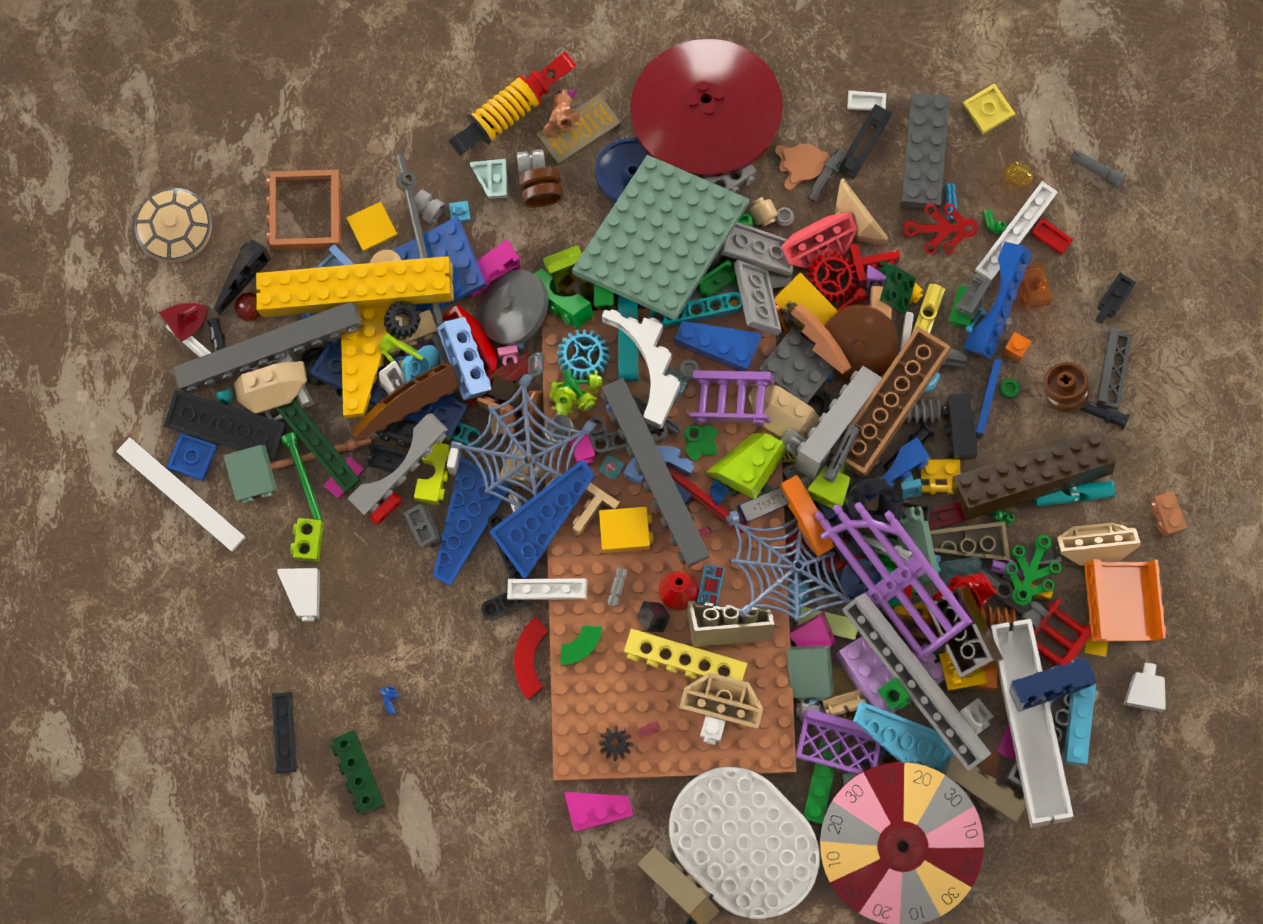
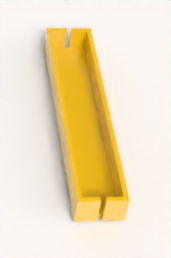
M449 256L256 273V285L259 292L257 293V311L263 318L321 313L351 301L358 305L359 309L389 307L397 301L399 304L401 301H405L406 305L408 302L414 305L454 301L453 265Z

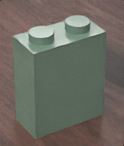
M258 445L223 455L236 501L242 500V503L254 501L253 497L261 495V498L273 495V491L277 490L265 445Z
M830 645L795 646L787 650L789 682L790 687L793 689V698H797L798 701L808 699L809 697H817V700L829 699L834 693Z

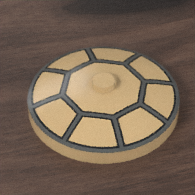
M167 188L155 192L141 204L135 217L134 228L140 246L148 255L161 262L179 263L193 258L203 250L211 235L212 219L207 206L199 196L186 189Z

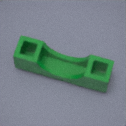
M539 269L534 273L545 284L548 292V310L554 316H558L565 324L571 325L575 329H578L594 317L591 303L579 294L569 297L555 295L557 290L553 276L543 269Z
M823 740L819 742L818 751L827 746ZM835 743L832 747L838 755L840 744ZM828 748L820 752L824 760L830 761L834 759ZM816 763L814 765L803 816L808 823L820 826L823 824L835 768Z

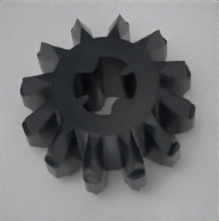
M618 726L614 727L615 733H612L611 729L607 728L606 730L609 735L607 736L603 733L600 735L606 740L598 742L600 746H606L600 752L605 753L608 751L606 759H609L613 754V760L617 761V755L620 754L621 759L624 760L623 751L630 754V749L626 747L633 746V742H626L631 738V734L623 736L626 732L624 728L618 733ZM614 739H618V742L622 743L618 745L617 749H614L613 745L610 746Z

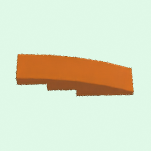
M798 475L781 483L779 487L789 501L788 507L798 520L797 526L816 556L819 557L833 549L834 544L831 538L824 540L821 537V533L825 530L821 526L820 521L815 517V513L818 510Z

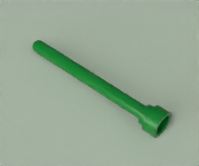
M295 432L286 434L281 439L283 445H286L290 450L314 520L322 521L296 446L298 444L297 434Z

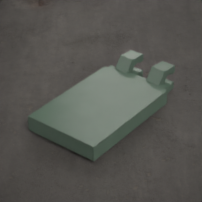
M922 507L907 508L906 511L902 512V518L898 522L939 576L928 521H924ZM897 535L899 545L903 549L910 551L899 535ZM926 572L917 578L921 584L932 581Z

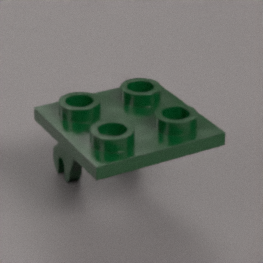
M882 261L880 265L884 267L878 268V270L886 276V280L879 301L906 315L917 278L894 264L889 265L888 262Z

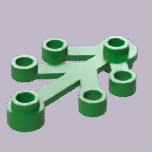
M1040 535L1035 539L1034 547L1036 551L1030 566H1028L1024 557L1025 549L1023 546L1017 545L1012 549V555L1016 558L1024 576V581L1021 584L1016 574L1018 571L1017 565L1009 563L1005 567V573L1009 575L1014 587L1012 599L1017 605H1027L1031 601L1032 596L1042 592H1050L1054 589L1055 584L1050 579H1046L1039 586L1030 588L1032 581L1050 574L1056 575L1062 569L1059 562H1052L1048 567L1037 570L1044 552L1051 547V539L1046 535ZM1041 540H1045L1047 545H1042ZM1020 549L1021 555H1018L1015 550ZM1052 565L1057 566L1058 571H1054ZM1008 567H1013L1014 572H1010L1008 570ZM1045 583H1049L1051 588L1047 589ZM1023 592L1025 594V598H1021L1019 593Z

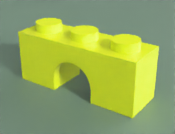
M436 443L432 447L433 452L427 458L422 457L424 464L435 467V474L430 479L418 478L414 499L417 502L439 505V501L444 499L445 489H442L444 481L447 482L449 471L446 468L450 446L442 443Z

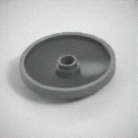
M512 270L497 278L486 291L481 303L480 321L485 334L493 341L506 346L518 345L531 338L542 325L547 313L548 292L545 284L539 277L526 270Z

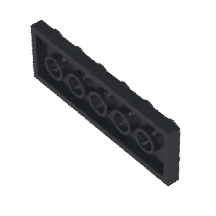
M175 390L163 427L238 450L265 445L269 459L276 461L282 441L281 437L284 435L287 423Z

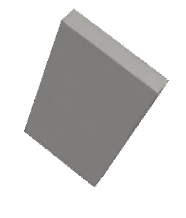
M737 222L721 248L722 255L787 277L793 274V265L788 264L781 248L787 240L785 238Z
M737 260L734 263L747 326L778 336L782 331L768 270Z

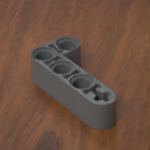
M594 416L589 419L594 424L599 423L602 426L600 430H593L589 434L595 455L607 456L627 451L625 448L628 446L626 440L623 445L615 444V440L620 438L618 432L607 433L605 422L601 417ZM647 424L655 444L664 443L667 439L666 425L659 429ZM656 430L660 431V437L656 434ZM598 442H604L606 447L599 450L595 445Z

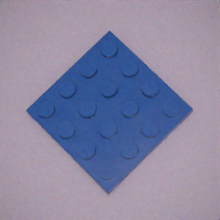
M454 217L423 234L428 258L449 256L453 265L454 301L439 302L440 310L487 285L458 217ZM416 238L393 250L400 256L401 260L420 259ZM431 303L414 304L417 307L416 311L419 310L422 313L430 310L431 314H433Z

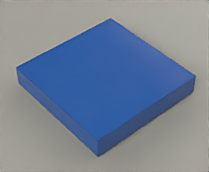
M181 432L166 468L204 482L218 445Z

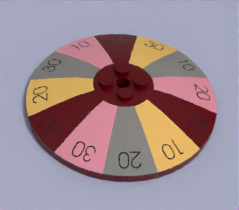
M890 762L873 766L860 772L845 783L837 792L824 816L820 834V852L825 873L831 885L841 899L856 912L884 924H922L946 914L968 894L981 869L984 853V836L975 806L955 781L944 773L926 765L913 762ZM900 841H906L909 844L908 849L904 852L897 849V844Z

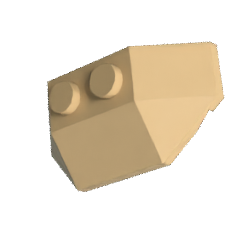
M841 179L835 215L846 212L851 213L858 228L854 235L857 242L885 246L888 243V236L845 179Z
M304 362L277 363L242 374L234 382L237 402L254 414L290 404L300 391L302 385L307 382Z
M756 384L748 395L753 414L756 413L758 390ZM768 385L766 387L763 414H767L770 417L771 423H765L763 427L780 438L790 428L808 440L809 437L807 436L813 427L817 428L820 424L818 423L820 417L815 410L779 386Z
M1115 523L1074 526L1057 537L1061 554L1079 566L1091 560L1119 562L1141 544L1135 528L1129 529Z
M711 672L684 688L679 707L757 729L759 728L763 707L749 682Z

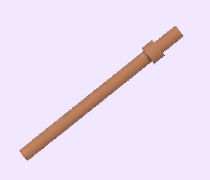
M370 436L362 441L350 439L347 440V443L335 445L334 448L338 452L347 450L351 452L357 450L358 447L370 445L372 441ZM312 452L300 455L302 462L317 459ZM290 457L271 462L270 464L272 470L294 465V461Z

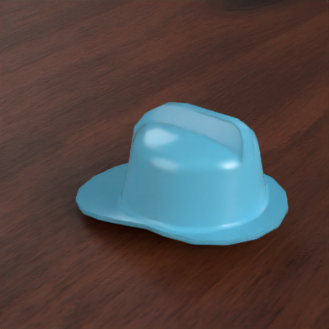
M426 345L418 350L416 353L422 356L423 360H419L412 355L404 358L400 369L405 376L406 382L437 366L439 358L437 348L432 345Z

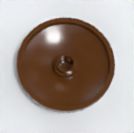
M867 305L847 306L835 312L824 325L842 349L851 366L843 374L834 369L833 372L841 378L850 380L852 374L855 371L859 372L862 366L881 376L889 369L897 356V330L890 318L874 307Z

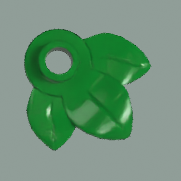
M697 425L688 426L684 431V439L687 442L686 453L692 460L698 461L701 453L708 456L716 455L717 446L713 439L719 434V431L711 425L702 427ZM692 432H695L697 434V437L691 438L690 434Z

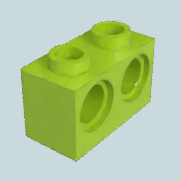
M298 518L297 524L294 523L293 535L296 536L295 543L291 544L290 553L295 560L319 562L324 527L321 520ZM310 526L313 528L310 534H303L305 527ZM303 546H310V551L307 554L300 553Z

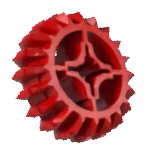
M828 251L824 253V257L819 254L817 256L818 261L816 259L811 261L814 266L809 265L807 267L811 272L805 275L811 278L808 281L825 298L827 297L830 303L832 298L835 303L839 302V297L844 301L846 299L845 294L850 296L852 294L850 289L856 288V285L851 282L858 281V278L852 277V275L857 274L856 270L851 271V268L855 266L854 263L848 265L847 262L850 258L847 257L843 260V253L836 257V251L832 252L831 257ZM827 263H836L842 268L835 270ZM822 266L824 277L818 282L817 271ZM830 273H831V275H832V274L835 275V274L839 273V274L833 279L834 282H833L832 280H831V281H830V280H827V281L825 282V280L830 276ZM845 273L846 284L842 289L840 286V276ZM829 285L837 292H828L822 286Z

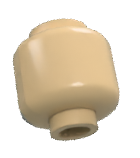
M762 197L752 202L754 206L750 208V213L756 225L765 227L776 221L775 218L778 213L770 199L764 200Z

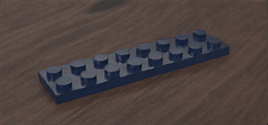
M328 341L310 371V376L343 391L342 347ZM383 366L378 368L377 379L370 393L369 403L374 406L389 395L380 386L379 372L385 368ZM444 395L438 398L437 402L421 407L420 411L404 416V419L417 425L427 414L432 413L448 429L445 435L446 439L450 440L465 415L468 405Z

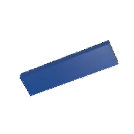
M994 359L976 425L977 438L983 436L1002 364L1001 360Z

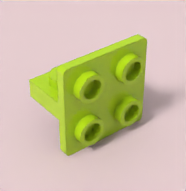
M578 245L543 258L547 272L554 278L556 293L563 292L557 284L570 271L572 272L573 267L582 255ZM578 277L583 283L589 282L583 278Z

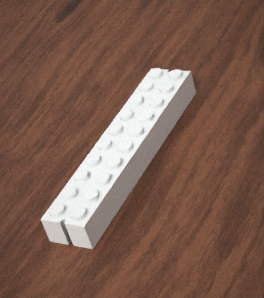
M1031 619L1015 621L1012 624V631H1009V623L992 625L990 632L1003 657V660L996 664L1030 827L1049 825L1051 820L1053 824L1072 821L1074 816L1049 702L1018 713L1009 692L1013 680L1042 671Z

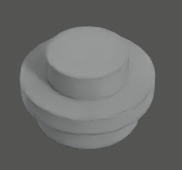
M786 207L778 209V214L775 218L777 224L780 226L792 224L794 220L793 211Z

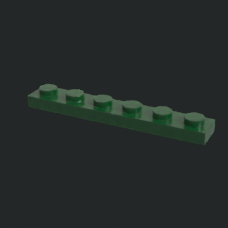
M295 399L290 404L276 408L345 493L361 481Z

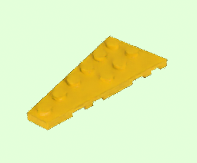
M389 307L359 309L364 327L360 328L356 333L341 335L343 416L345 419L365 416L371 397L370 393L377 379L376 374L384 357V354L380 352L382 348L378 344L387 334V327H384V317Z

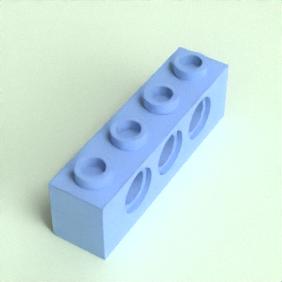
M465 317L445 321L437 330L449 363L459 382V390L463 401L485 395L491 390V384L486 376L483 361L479 357L476 342L473 341L469 324L466 322Z

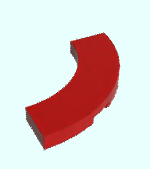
M536 616L521 633L514 655L516 679L527 700L543 688L535 672L534 657L540 641L548 633V630Z

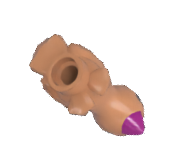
M561 89L555 93L553 98L554 109L549 123L543 128L542 133L544 135L556 137L558 132L567 131L573 127V122H578L579 114L577 112L573 113L575 110L570 107L576 94L575 90Z

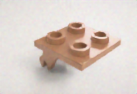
M484 396V398L478 397L477 399L479 407L489 412V405L492 407L499 406L490 397ZM508 404L495 411L498 415L502 416L513 411V406ZM515 412L502 420L506 425L516 422L518 417ZM515 426L509 428L512 434L515 433Z

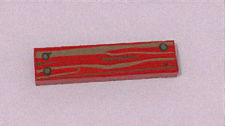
M528 351L517 357V365H514V361L511 360L507 362V367L502 365L497 368L494 373L488 376L490 384L494 376L514 383L521 379L524 374L533 372L535 370V362ZM487 393L483 396H479L480 398H484V396L490 397L489 395H487ZM478 397L466 400L470 407L478 404Z

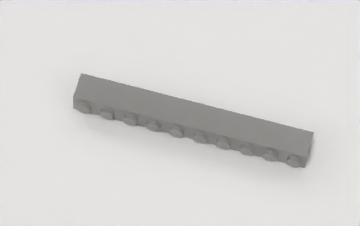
M866 593L856 597L842 609L967 771H970L991 754Z

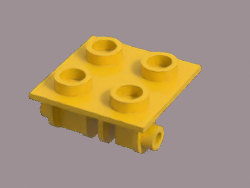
M945 649L944 653L939 654L948 691L988 683L984 670L970 678H960L947 649Z

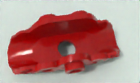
M982 573L970 574L967 577L957 575L949 581L950 585L947 586L950 592L958 587H969L981 614L982 605L987 602L988 598L997 593L988 578ZM939 591L932 599L935 601L943 595ZM928 611V612H927V613H928V617H929V619H932L931 616H930V613H929V611Z

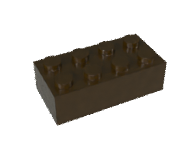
M958 587L952 590L951 593L973 623L944 643L959 677L970 678L1003 660V657L970 588ZM944 596L934 601L952 627L961 621ZM926 605L939 635H943L946 632Z

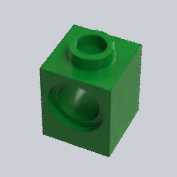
M896 677L877 690L891 710L897 707L901 710L910 703L908 701L910 696ZM894 690L899 693V699L894 696Z

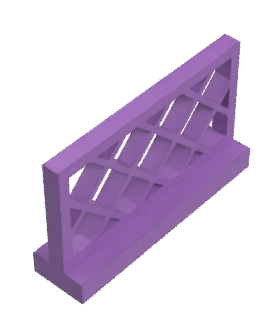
M811 709L803 713V724L795 758L853 774H859L863 771L859 763L866 758L871 767L877 766L881 745L854 721ZM807 725L815 726L819 734L810 738L806 731ZM829 730L833 731L838 737L831 744L824 735ZM821 736L827 746L818 751L812 740ZM852 736L857 745L849 749L843 738ZM840 741L846 751L838 756L832 745ZM866 741L876 743L874 751L868 754L863 746V743ZM807 743L811 745L815 752L811 756L802 754L803 746ZM859 746L865 757L857 761L851 751ZM828 748L834 759L826 761L820 752ZM847 753L853 761V764L849 767L843 765L839 759Z

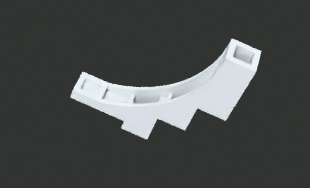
M605 310L602 315V322L621 329L628 335L641 351L646 361L651 388L643 419L645 423L662 429L680 389V382L676 377L664 375L672 359L671 353L665 347H656L663 331V325L655 318L647 319L645 317L642 324H639V321L632 317L627 319L615 310Z

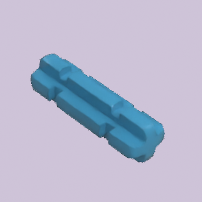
M946 184L944 187L946 204L952 203L957 210L955 184ZM952 206L947 208L948 213L953 211ZM947 215L948 221H955L952 216Z

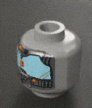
M809 697L797 702L796 718H799L801 723H803V713L808 709L825 713L824 705H821V701L817 700V698Z

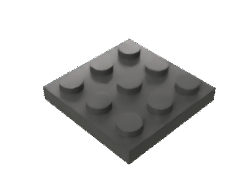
M792 328L757 372H771L775 377L774 385L783 388L807 404L835 368L812 350L815 346L813 343Z

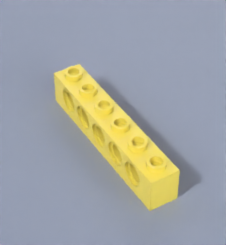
M634 629L630 630L624 650V655H628L627 659L637 662L639 659L645 660L647 665L658 667V665L665 666L667 671L673 673L682 671L685 672V676L697 679V676L703 677L709 672L718 674V670L725 667L730 673L727 677L742 681L747 667L745 662ZM643 645H650L652 651L649 654L642 653L640 649ZM663 650L670 651L672 656L668 660L660 657V653ZM682 656H688L691 662L689 665L684 666L679 662V659ZM707 662L710 665V669L708 671H701L699 664Z

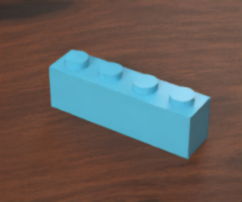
M1096 683L1094 686L1070 694L1063 764L1085 766L1088 762Z

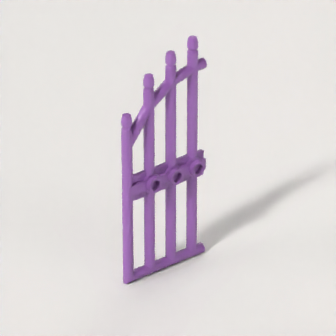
M858 502L855 508L863 520H850L846 513L843 512V509L837 504L833 507V510L839 516L842 523L834 527L825 519L823 513L820 511L815 513L816 519L820 521L821 526L825 530L821 533V537L824 540L828 538L833 540L868 588L867 596L877 608L882 607L915 652V657L919 662L973 623L898 520L894 518L893 513L887 511L884 514L886 519L890 521V524L876 521L865 510V507ZM869 527L898 568L889 573L857 528ZM848 529L884 579L875 585L837 533ZM882 531L899 535L914 556L904 562ZM925 572L961 619L955 626L952 627L917 578ZM909 584L914 587L946 632L939 638L936 637L902 591ZM895 595L931 642L923 650L887 602Z

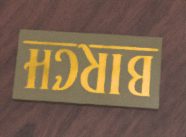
M600 93L574 109L573 113L577 112L580 118L578 122H573L571 129L558 132L556 137L546 136L542 131L537 133V137L558 166L621 125V122Z

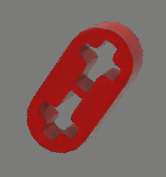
M393 493L370 515L369 519L376 526L379 525L402 503L403 499L397 493Z

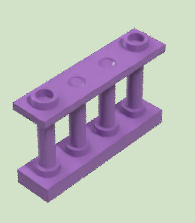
M693 370V379L700 385L698 413H689V416L695 423L747 422L757 426L771 423L770 417L767 414H763L766 387L774 385L775 377L771 372ZM710 384L719 385L717 413H706L708 386ZM729 384H737L739 386L736 413H725L727 386ZM749 384H756L758 386L755 414H744L746 387Z

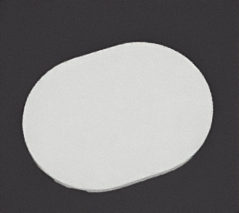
M740 767L715 768L691 780L682 789L674 802L669 821V835L675 856L682 867L697 883L713 894V899L727 911L750 919L775 917L795 908L812 889L820 862L819 847L815 833L804 816L770 781L760 774Z

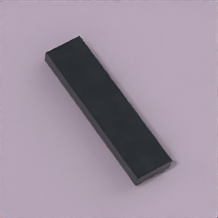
M292 692L272 693L276 774L297 772Z

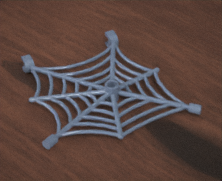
M528 374L522 376L519 381L521 386L510 400L499 406H488L490 410L489 421L482 435L468 445L455 441L451 443V448L460 451L464 449L474 459L484 479L485 493H490L518 508L521 505L491 490L495 487L500 488L527 503L529 500L499 484L506 480L523 487L536 496L538 494V487L551 473L555 477L547 486L563 475L560 473V462L568 442L578 438L569 453L566 472L570 469V460L575 447L586 434L589 435L596 427V424L592 421H587L582 431L561 426L547 418L533 403L526 391V387L533 380ZM522 391L523 402L513 411L499 416L495 410L510 404ZM527 399L536 412L547 422L557 428L576 434L569 437L557 435L546 430L528 412ZM522 407L524 408V415L516 422L509 425L503 422V418L514 414ZM493 415L497 420L493 438L481 448L471 447L487 434ZM529 418L543 432L565 440L559 443L545 441L531 429ZM524 420L525 427L512 434L509 428ZM501 425L504 433L500 442L492 450L485 449L496 439L499 426ZM525 431L526 440L519 442L516 436ZM530 432L536 439L544 444L551 445V447L543 448L536 445L530 440ZM506 434H508L511 438L509 447L504 453L497 452L496 450L503 444ZM514 442L515 449L511 454H508ZM526 444L527 452L522 447V445ZM531 445L542 451L536 455L531 454ZM562 446L557 461V471L552 469V459L556 449ZM519 449L524 456H518L515 454ZM471 451L481 453L490 473L491 486H488L485 472ZM552 451L549 458V467L544 465L547 454ZM485 454H490L492 457L497 475V481L495 483L490 463ZM495 456H500L504 465V476L500 478ZM543 456L542 463L538 462L537 458ZM505 457L511 458L514 464V469L509 473L507 472ZM528 457L532 458L531 463L528 462ZM516 460H521L523 462L517 466ZM533 465L538 466V468L536 469L535 472H534ZM524 466H529L531 478L517 471ZM541 469L548 471L536 485L535 476ZM513 474L524 477L532 483L533 490L509 477Z
M737 511L729 512L730 516H726L728 525H734L738 537L737 556L731 562L737 564L742 569L751 588L750 604L745 605L739 610V614L742 617L751 612V608L761 607L784 612L795 618V621H799V619L823 608L850 603L854 600V598L850 599L838 579L833 555L836 552L828 551L826 554L814 558L802 544L803 536L804 541L813 551L798 526L792 532L775 538L757 537L751 532L780 530L797 521L796 518L782 526L762 529L741 525ZM739 529L748 536L749 548L746 560H739L742 547ZM798 531L797 539L785 546H769L764 542L783 540ZM751 538L758 542L759 553L757 561H749L752 550ZM797 543L796 549L790 553L780 554L775 550L790 548ZM762 546L768 550L767 562H760ZM800 548H802V550L804 551V553H805L811 560H808V561L806 560V558H805V557L803 556V554L801 553ZM771 553L778 557L777 563H770ZM795 553V561L792 563L786 557ZM830 557L831 568L842 593L836 590L828 576L825 558ZM781 560L784 561V562H785L786 564H788V565L780 564ZM822 560L823 571L829 585L822 582L818 568V561ZM815 563L818 579L812 576L809 568L810 564ZM741 564L748 565L755 572L759 580L760 596L755 600L752 579L748 571ZM753 566H759L766 577L768 589L764 592L762 579ZM764 567H770L774 573L776 582L772 586ZM774 568H777L778 571L780 572V575H781V578H780V579H778L777 572L775 571ZM782 569H787L788 572L784 575ZM798 573L806 576L809 580L798 584ZM790 575L794 576V581L788 577ZM784 580L791 582L794 585V592L781 583ZM816 582L820 585L808 589L801 594L798 593V588L806 583ZM778 586L787 590L794 596V600L774 589ZM825 588L834 593L799 605L800 597L817 589ZM771 592L793 603L794 607L782 600L767 595ZM836 596L843 599L842 601L819 606L799 615V609L811 603ZM763 598L773 600L787 606L794 611V614L776 606L757 603Z

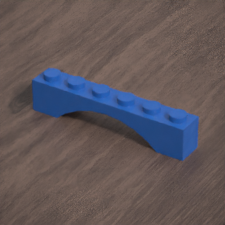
M1004 241L998 257L1001 281L997 299L987 316L968 334L963 347L971 355L991 360L996 352L998 340L1003 334L1005 322L1010 316L1011 307L1017 297L1020 283L1023 281L1025 270L1031 261L1032 252L1023 245Z
M917 437L900 447L893 465L881 477L891 487L895 486L894 482L900 478L903 481L912 475L911 471L916 468L921 470L929 464L927 461L930 460V456ZM862 495V496L864 497L865 500L871 501V500H873L874 498H876L878 495ZM818 503L829 522L840 520L834 510Z

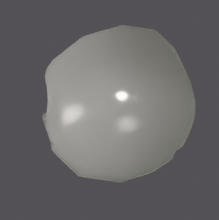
M557 414L552 419V421L561 426L574 429L572 420L565 415ZM549 422L545 424L546 430L557 435L569 437L573 435V432L557 428ZM543 432L546 441L559 443L565 440Z

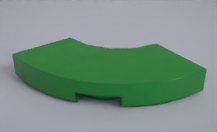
M582 625L581 632L574 641L561 645L560 665H572L585 659L598 645L602 634V626Z

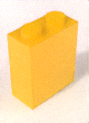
M647 507L599 510L602 553L650 550V544H654L653 532H649L648 524H652L651 512H647Z

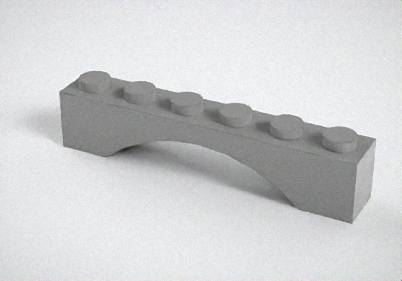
M432 413L427 414L414 428L410 450L401 465L382 480L361 484L348 499L364 515L372 514L380 506L379 503L383 499L386 500L393 494L392 489L396 485L400 486L407 479L405 475L409 471L413 472L418 468L420 459L422 457L427 458L433 452L432 447L436 443L440 444L446 438L445 433L448 429Z

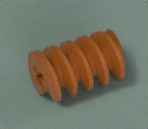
M982 605V616L989 630L992 625L1009 623L1010 628H1012L1013 622L1016 621L1015 609H1011L1008 614L1007 608H1003L1000 613L999 607H995L992 612L991 606H987L984 611Z

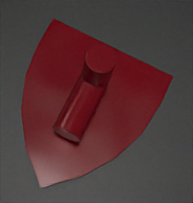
M182 303L166 308L159 312V314L177 339L182 342L195 334L202 326L206 318L208 306L197 303Z

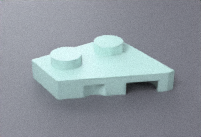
M506 159L470 162V166L489 199L508 198V163Z

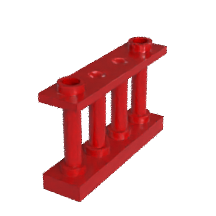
M1059 598L1055 603L1051 601L1045 609L1049 612V615L1041 620V625L1038 629H1034V635L1041 629L1066 648L1067 654L1062 658L1061 656H1056L1036 641L1038 652L1054 663L1053 666L1069 664L1091 637L1090 624L1087 627L1085 625L1081 626L1057 608L1061 602ZM1051 614L1077 632L1079 638L1076 642H1070L1045 623Z

